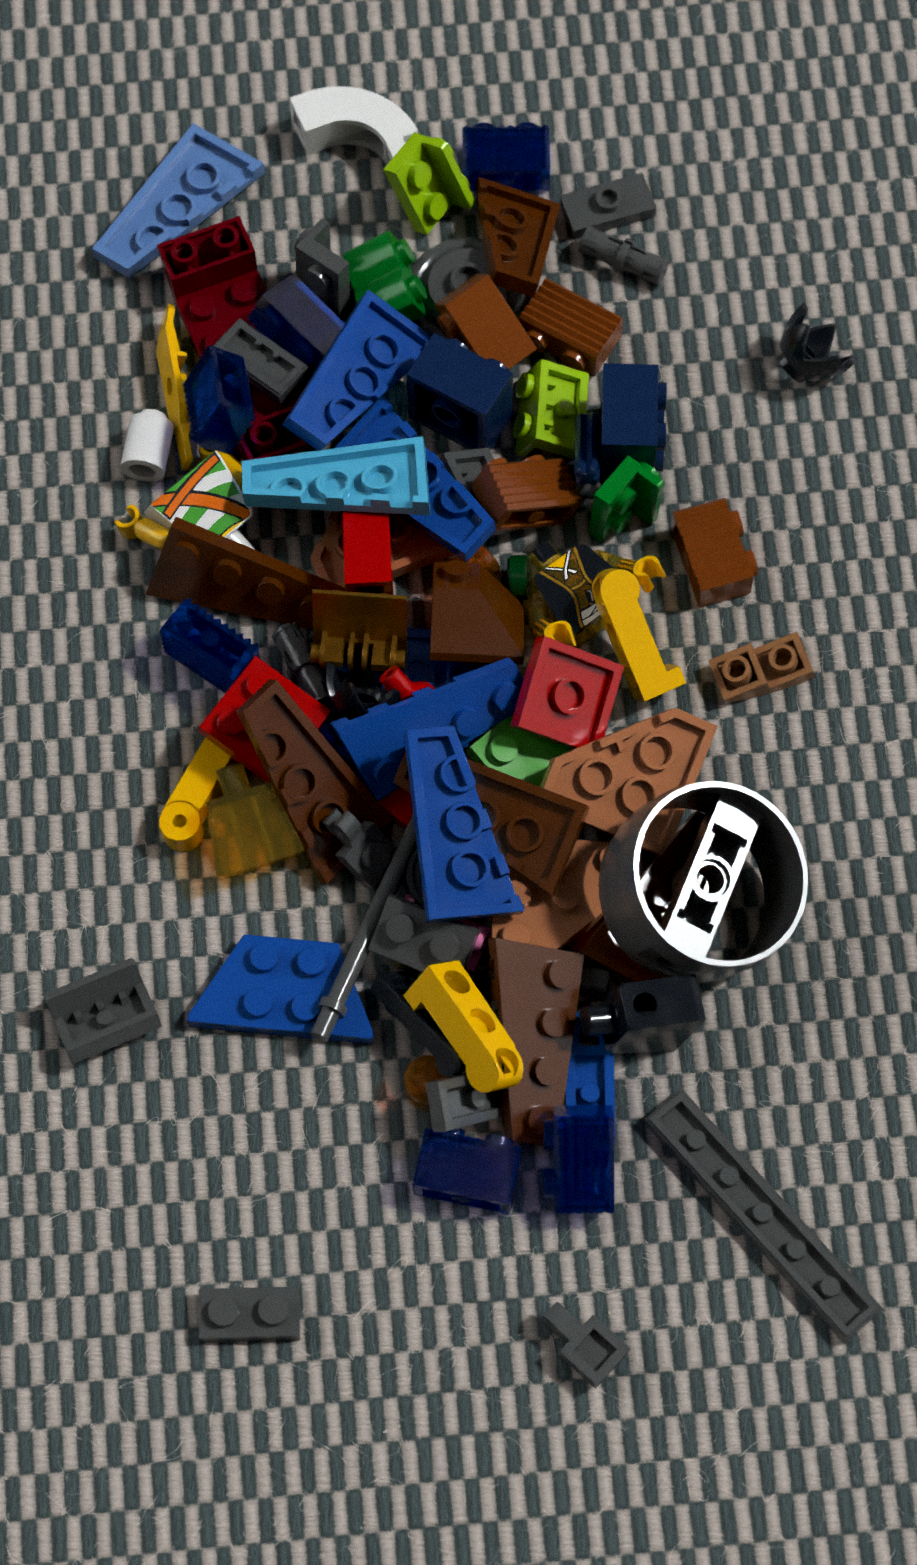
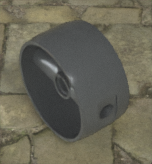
M721 781L698 782L679 786L663 793L637 809L620 826L609 842L601 862L599 899L609 931L621 949L639 966L661 978L696 974L698 983L715 982L730 978L759 965L772 956L789 939L798 926L806 906L809 882L806 857L796 832L785 816L766 798L748 788L733 783ZM685 808L705 813L686 862L673 876L671 885L673 894L659 925L649 910L640 883L639 857L645 833L651 821L660 810ZM750 850L758 865L764 888V911L759 931L749 949L738 960L722 961L706 958L743 863ZM698 873L706 878L709 885L708 893L703 891L698 885Z

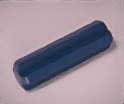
M593 412L588 415L580 413L575 418L574 473L576 475L575 481L581 486L586 484L595 485L600 480L599 416Z

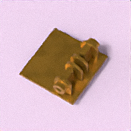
M312 589L314 644L311 646V662L319 663L320 668L327 667V662L334 664L336 668H343L344 656H348V670H353L355 657H362V671H367L369 658H372L371 670L386 671L395 665L399 669L405 668V660L407 661V596L390 595L387 593L375 594Z

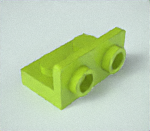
M413 133L383 171L413 229L416 232L428 235L453 204L471 209L476 201L468 187V179L462 174L453 156L454 151L452 147L439 137L431 138Z
M541 359L528 372H524L520 376L516 386V397L520 399L519 413L513 426V436L517 438L516 455L525 457L533 449L538 448L574 459L575 418L580 413L586 414L589 373Z

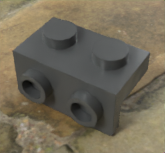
M320 219L312 229L307 228L300 234L294 246L296 251L295 275L297 276V296L304 300L318 315H327L340 323L350 312L349 262L331 251L330 223Z
M391 894L386 900L368 950L380 954L379 961L383 964L400 970H405L409 966L423 972L428 965L457 960L461 962L466 970L481 930L457 920L426 923L423 906Z
M133 958L119 962L44 995L46 1004L72 1064L162 1027L157 1011Z

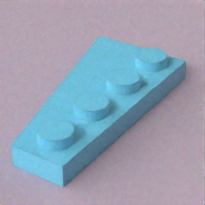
M420 436L242 461V494L245 506L431 515L424 438Z

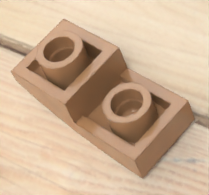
M797 631L755 649L752 643H749L708 660L725 704L770 694L815 678Z

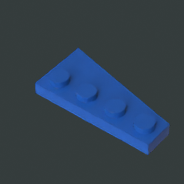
M508 657L453 677L452 683L433 690L430 687H426L412 692L413 697L392 705H388L385 702L367 709L368 714L351 720L344 717L330 722L369 792L379 801L400 787L393 780L406 750L404 733L407 729L454 726L461 745L464 746L514 714L523 677L516 664Z
M455 727L407 729L404 733L426 923L522 914L525 911L519 895L516 896L508 875L510 873L503 853L500 854L491 830L490 818L486 808L483 809L474 786L476 784Z

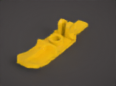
M167 304L159 330L156 355L168 419L174 424V434L181 469L189 470L193 461L189 440L190 428H200L206 424L212 410V404L203 398L189 399L187 376L185 373H180L186 361L187 352L180 351L173 323L175 306Z

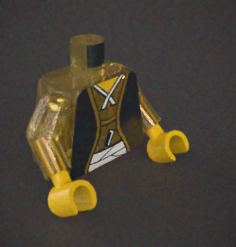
M545 541L539 544L529 555V560L540 571L531 580V595L527 601L530 631L535 636H546L579 649L605 630L592 594L593 580L598 573L609 568L627 570L635 575L642 590L646 593L654 589L651 578L657 576L665 578L666 574L658 558L655 556H645L635 561L601 550L593 551L585 544H578L562 556L550 541Z

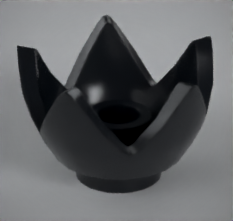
M804 302L792 314L783 330L780 341L782 353L778 356V361L785 372L799 383H802L805 379L811 382L825 381L844 373L858 359L852 355L839 358L837 355L828 357L836 324H826L810 328L808 324L803 323L808 310Z
M362 658L356 663L353 670H350L342 683L337 676L335 665L327 662V693L333 711L341 718L346 717L348 720L368 714L367 709L385 702L388 705H392L401 701L399 690L394 688L389 692L386 688L380 690L369 662L367 671L361 670Z

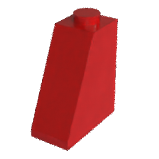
M343 511L345 591L394 595L390 513Z

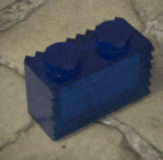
M531 122L520 123L516 127L511 125L495 127L490 123H478L471 128L467 125L463 127V175L469 181L468 187L470 191L474 192L478 176L521 191H550L549 127L547 125L540 127Z
M293 272L289 277L287 276L279 284L266 291L248 316L249 323H254L255 328L260 333L308 366L309 375L306 377L307 379H311L345 324Z
M211 345L207 347L182 385L185 387L184 392L186 393L185 398L188 405L186 409L189 411L187 415L190 417L188 421L191 423L189 427L192 429L190 433L193 435L191 439L205 449L230 454L234 452L233 447L238 446L237 441L243 440L242 434L247 433L246 428L251 427V421L256 420L244 357Z
M185 599L159 632L162 638L161 641H163L164 652L224 693L229 690L255 656L260 658L258 643L251 644L250 638L244 639L243 633L236 634L235 628L229 629L228 623L222 624L221 618L214 619L213 613L207 614L206 608L199 609V605L192 604L191 599Z
M553 1106V1120H543L544 1150H553V1168H544V1198H554V1212L558 1214H571L574 1212L578 1214L584 1212L589 1214L594 1212L599 1214L603 1212L613 1213V1106Z
M425 1128L412 1184L413 1195L510 1215L521 1164L522 1148L513 1146L514 1141L502 1135L487 1134L485 1139L482 1140L465 1136L466 1131L461 1128L443 1132H433V1129Z

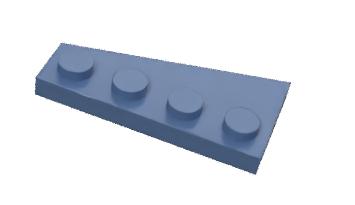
M193 123L92 248L94 258L124 276L131 278L159 256L158 244L186 235L265 174L264 163Z

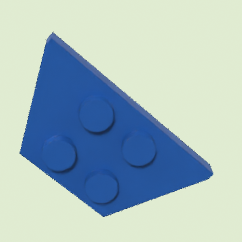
M244 934L189 1012L188 1026L315 1039L310 1035V1032L320 1013V1009L317 1006L321 997L328 996L345 960L340 944ZM354 984L345 1003L348 1008L344 1019L337 1020L329 1040L373 1045V1030Z

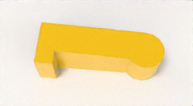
M615 568L605 569L598 573L592 584L593 598L619 664L624 665L623 674L633 699L645 702L686 684L680 666L669 663L664 665L638 602L640 585L635 575L627 570Z
M207 738L203 740L165 804L159 818V827L167 846L175 851L188 852L195 849L201 843L204 836L203 823L239 765L237 760Z
M457 960L428 965L403 995L414 1011L427 1009L466 1065L467 1078L475 1090L485 1093L516 1086L523 1076L522 1058L515 1048L514 1042L461 962Z

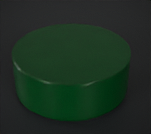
M510 555V558L507 560L508 590L519 601L529 600L527 555Z

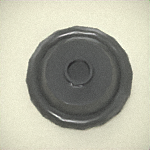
M465 237L445 240L425 251L411 267L413 275L419 277L427 293V299L423 301L426 315L413 321V323L431 336L436 333L447 340L449 339L437 322V317L441 314L434 304L476 274H488L490 276L484 242L480 238ZM496 285L519 320L521 313L524 312L525 307L533 297L514 293Z

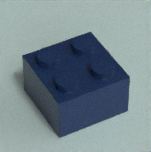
M434 333L406 374L409 419L469 450L489 448L491 451L513 417V373L500 361L492 358L485 359L471 352L459 340L453 338L447 340Z
M603 363L600 407L599 482L601 486L628 455L639 463H648L657 472H663L664 450L666 446L664 410H666L667 382H658V365Z

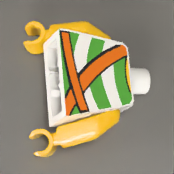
M215 437L214 445L216 450L208 452L203 446H199L201 463L150 504L144 511L148 518H143L135 505H128L125 509L133 520L130 523L123 524L116 519L114 522L119 532L126 539L138 538L162 550L175 517H178L254 549L238 530L239 527L254 515L252 507L245 506L242 494V463L232 453L226 451L225 441L222 437Z

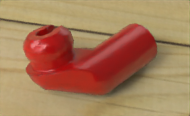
M396 665L387 669L379 678V682L388 692L392 688L400 691L401 701L413 697L412 692L426 687L434 689L428 682H411Z

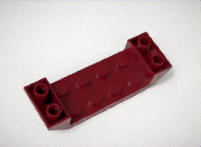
M240 216L158 244L157 250L176 308L240 455L244 460L288 455L311 447L282 425L308 384L306 378L279 405L217 361L211 354L212 346L240 318L296 357L257 270L255 250Z

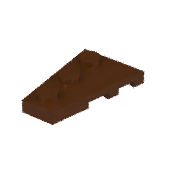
M478 176L474 186V195L490 278L497 286L534 298L561 204Z

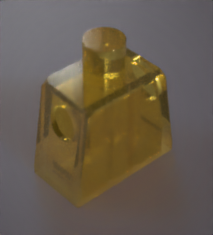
M243 763L229 765L216 770L223 797L206 802V810L217 881L303 855L305 851L303 844L270 782L251 788Z

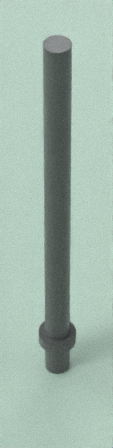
M413 814L328 996L321 997L317 1006L320 1009V1013L310 1035L319 1041L328 1042L337 1020L344 1019L348 1010L345 1003L370 952L368 948L389 895L397 894L406 874L409 860L417 849Z

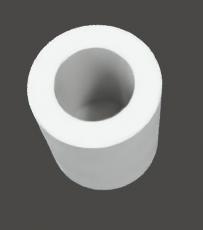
M145 409L141 413L131 416L120 464L121 471L128 477L145 482H155L164 478L174 424L167 419L163 412L155 409Z

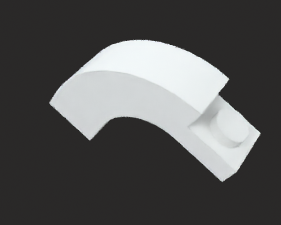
M334 86L318 88L290 97L292 123L307 156L338 145H358L375 152L387 165L413 133L419 134L413 121L399 106L387 98L368 90Z

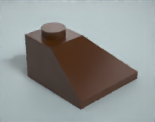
M461 560L434 562L430 660L494 663L509 657L515 664H523L524 604L512 595L481 564H472Z

